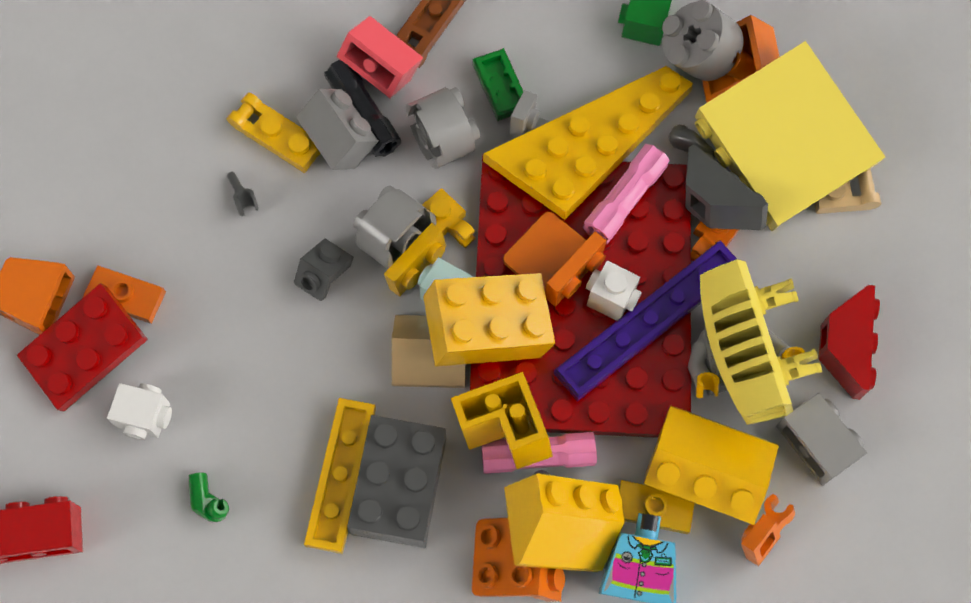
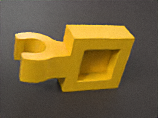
M442 188L422 204V206L435 214L436 226L443 231V235L449 232L464 248L475 240V237L472 235L475 230L469 223L463 220L466 217V210Z

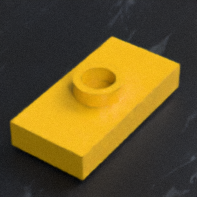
M621 480L619 493L622 499L624 521L637 524L638 513L650 514L661 517L659 529L683 534L690 533L694 502L648 485Z

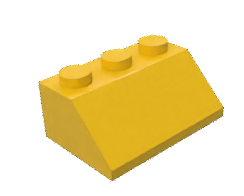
M670 405L645 472L644 484L754 525L769 487L779 445Z
M537 473L504 487L514 566L588 572L603 570L625 523L618 485Z

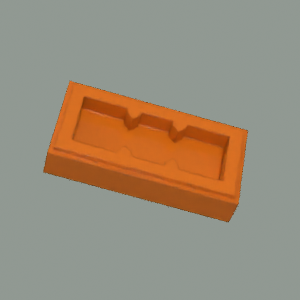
M97 265L83 297L101 283L108 287L130 317L152 324L166 291L163 287Z

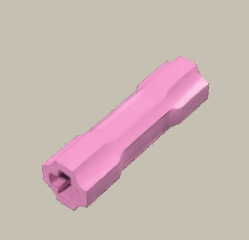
M645 144L630 163L628 170L606 198L599 202L585 220L583 228L589 236L596 231L606 239V244L610 242L623 225L627 215L648 188L654 185L667 168L670 160L663 151H660L651 144Z
M594 432L571 433L549 437L553 457L520 469L595 466L597 463V451ZM505 438L481 446L484 474L517 470Z

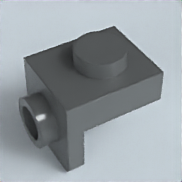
M324 238L300 258L294 284L319 301H322L327 297L330 284L351 267L354 257Z

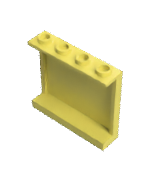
M806 41L707 102L698 109L695 115L697 120L694 122L696 129L705 140L707 138L710 139L716 148L714 155L720 165L724 168L729 167L731 172L736 174L742 183L752 191L760 193L768 203L766 226L769 227L771 232L886 158Z

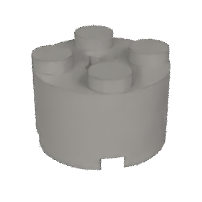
M705 0L685 5L674 15L668 16L662 25L664 32L663 51L666 58L684 72L704 81L716 80L727 74L735 65L732 61L737 52L741 54L743 48V33L740 26L732 18Z
M444 87L406 105L407 117L413 114L416 121L415 124L410 126L412 133L427 161L432 158L435 159L432 165L434 169L474 152L475 140L480 138V132L472 118L468 120L462 109L465 106L464 100L456 87L450 90Z
M389 185L381 191L378 200L369 210L361 211L354 220L353 227L357 229L356 244L358 248L386 269H389L431 223L436 225V216L402 190L395 189Z

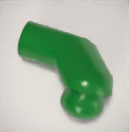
M207 473L188 475L190 506L193 512L209 522H220L225 519L229 512V505L223 498L220 500L209 493Z

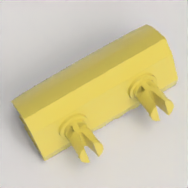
M737 259L701 274L700 295L706 332L717 368L737 410L746 424L749 425L785 417L792 413L793 407L786 388L789 385L788 381L814 373H821L822 368L820 362L806 364L817 359L815 349L785 359H781L780 356L776 357L763 315L766 314V310L799 301L796 291L787 292L794 289L792 278L758 289V286L753 285L746 261Z

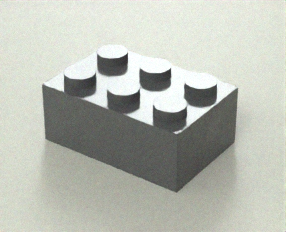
M371 415L347 526L351 535L426 548L447 439L446 428Z

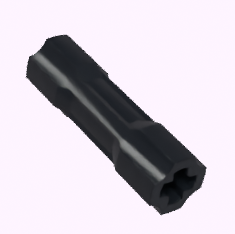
M341 60L332 63L328 70L324 72V76L332 89H342L351 97L355 109L370 124L371 131L378 140V143L371 150L375 157H385L394 152L401 144V138L389 119L382 115L363 85L361 76Z

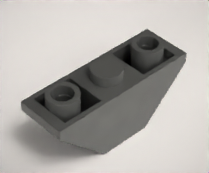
M695 144L689 147L685 208L709 228L764 229L767 223L768 203L764 197L742 183L736 174L727 171L717 163L711 154L703 152Z

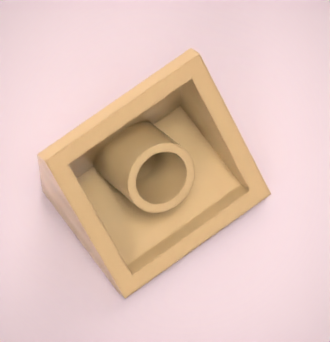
M395 315L392 332V386L465 388L466 364L435 367L427 316Z

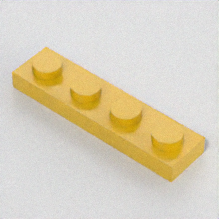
M344 398L338 399L304 541L305 547L343 554L371 415L375 416L376 412L375 404Z

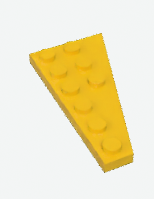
M664 66L483 153V162L565 220L691 93L693 83L669 67Z

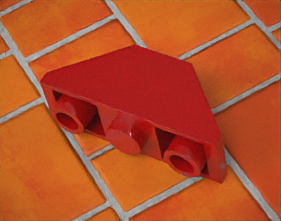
M867 285L831 312L820 326L818 359L851 398L858 400L866 395L870 389H873L876 382V368L871 366L872 354L876 353L878 346V334L873 332L874 320L879 315L880 300L875 298L876 286Z

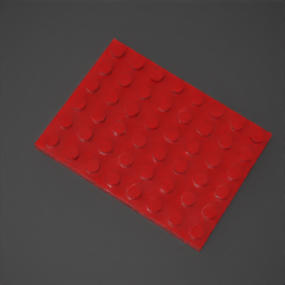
M482 155L476 277L516 275L504 264V255L545 212L554 213L587 240L590 236L583 228L585 220L599 202H602L628 170L631 162H622L564 220L484 163ZM668 164L654 185L648 188L624 219L623 225L610 242L605 244L603 254L606 257L597 270L602 271L608 260L640 276L637 290L642 293L636 306L691 264V212L685 208L686 164ZM588 271L580 280L582 283L578 290L569 299L564 297L556 307L547 300L555 344L541 358L471 364L470 391L523 372L548 433L594 432V435L658 438L670 405L691 412V375L688 371L691 355V312L579 401H576L553 374L554 370L616 322V320L587 306L590 291L586 289V285L592 275ZM626 309L623 316L627 314L629 310Z

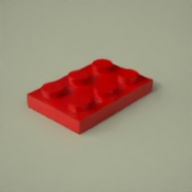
M100 283L21 350L17 356L55 408L64 412L148 339L108 287Z

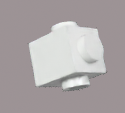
M607 260L602 271L594 270L586 285V289L590 291L587 306L618 321L622 318L626 309L631 312L633 311L642 292L637 290L640 276Z
M119 383L107 419L115 427L124 429L123 434L131 438L145 440L146 435L159 438L161 429H166L170 422L172 408L169 407L170 402L161 394L162 390L156 386L141 383L139 388Z

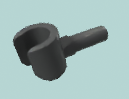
M229 172L227 178L235 192L233 199L238 214L245 216L243 208L247 206H254L257 211L259 208L253 190L244 188L236 174Z

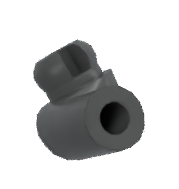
M676 125L669 133V141L674 148L688 152L689 147L695 144L703 152L709 153L716 158L714 149L695 131L688 129L685 125Z

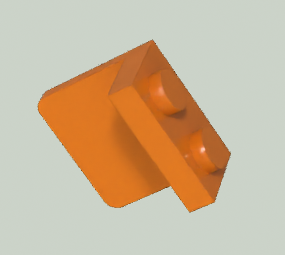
M545 212L504 255V264L516 275L541 273L546 300L556 307L564 297L569 299L578 290L582 283L580 280L588 271L593 273L602 264L606 257L603 254L606 239L595 231L586 240L554 213Z
M508 518L480 519L476 523L472 592L474 595L479 597H532L547 602H561L562 590L565 585L563 569L514 566Z

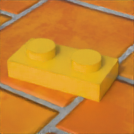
M431 223L384 273L389 289L399 297L407 289L410 290L416 286L422 271L427 265L434 264L438 257L441 258L443 256L446 243L443 231Z

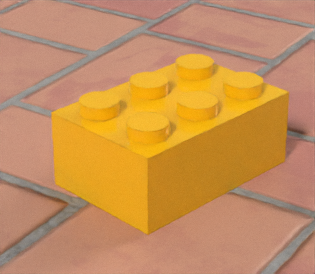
M541 273L435 279L423 296L435 367L541 358L555 344Z

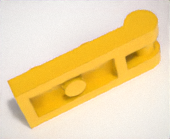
M248 92L242 98V105L237 111L232 110L227 116L226 120L228 123L305 173L320 155V151L302 127L262 103L257 96ZM253 113L259 117L254 124L248 121Z

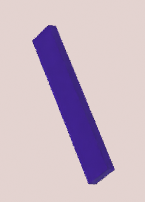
M719 241L634 307L632 312L629 311L556 368L553 374L575 400L579 401L702 303L700 295L701 274L725 263L737 260V258Z

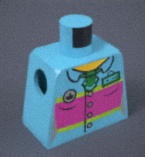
M638 513L635 535L619 534L612 549L598 594L646 603H676L675 543L658 540L661 517Z

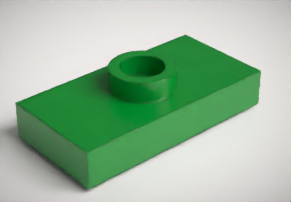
M503 48L474 58L473 67L497 121L511 117L523 93V89L505 49Z

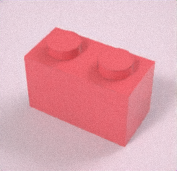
M371 16L348 32L336 56L389 98L393 97L411 81L423 59L420 54Z

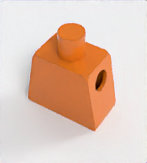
M14 257L6 259L0 271V315L40 335L58 319L75 276L62 263Z

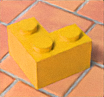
M523 372L451 398L469 450L505 437L517 470L553 457L548 434Z

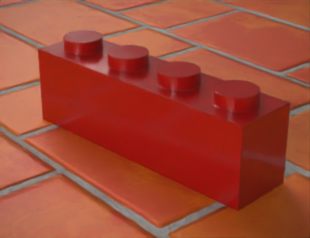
M48 497L44 499V504L30 506L29 502H11L5 505V509L0 510V564L83 552L81 507L68 500V497Z

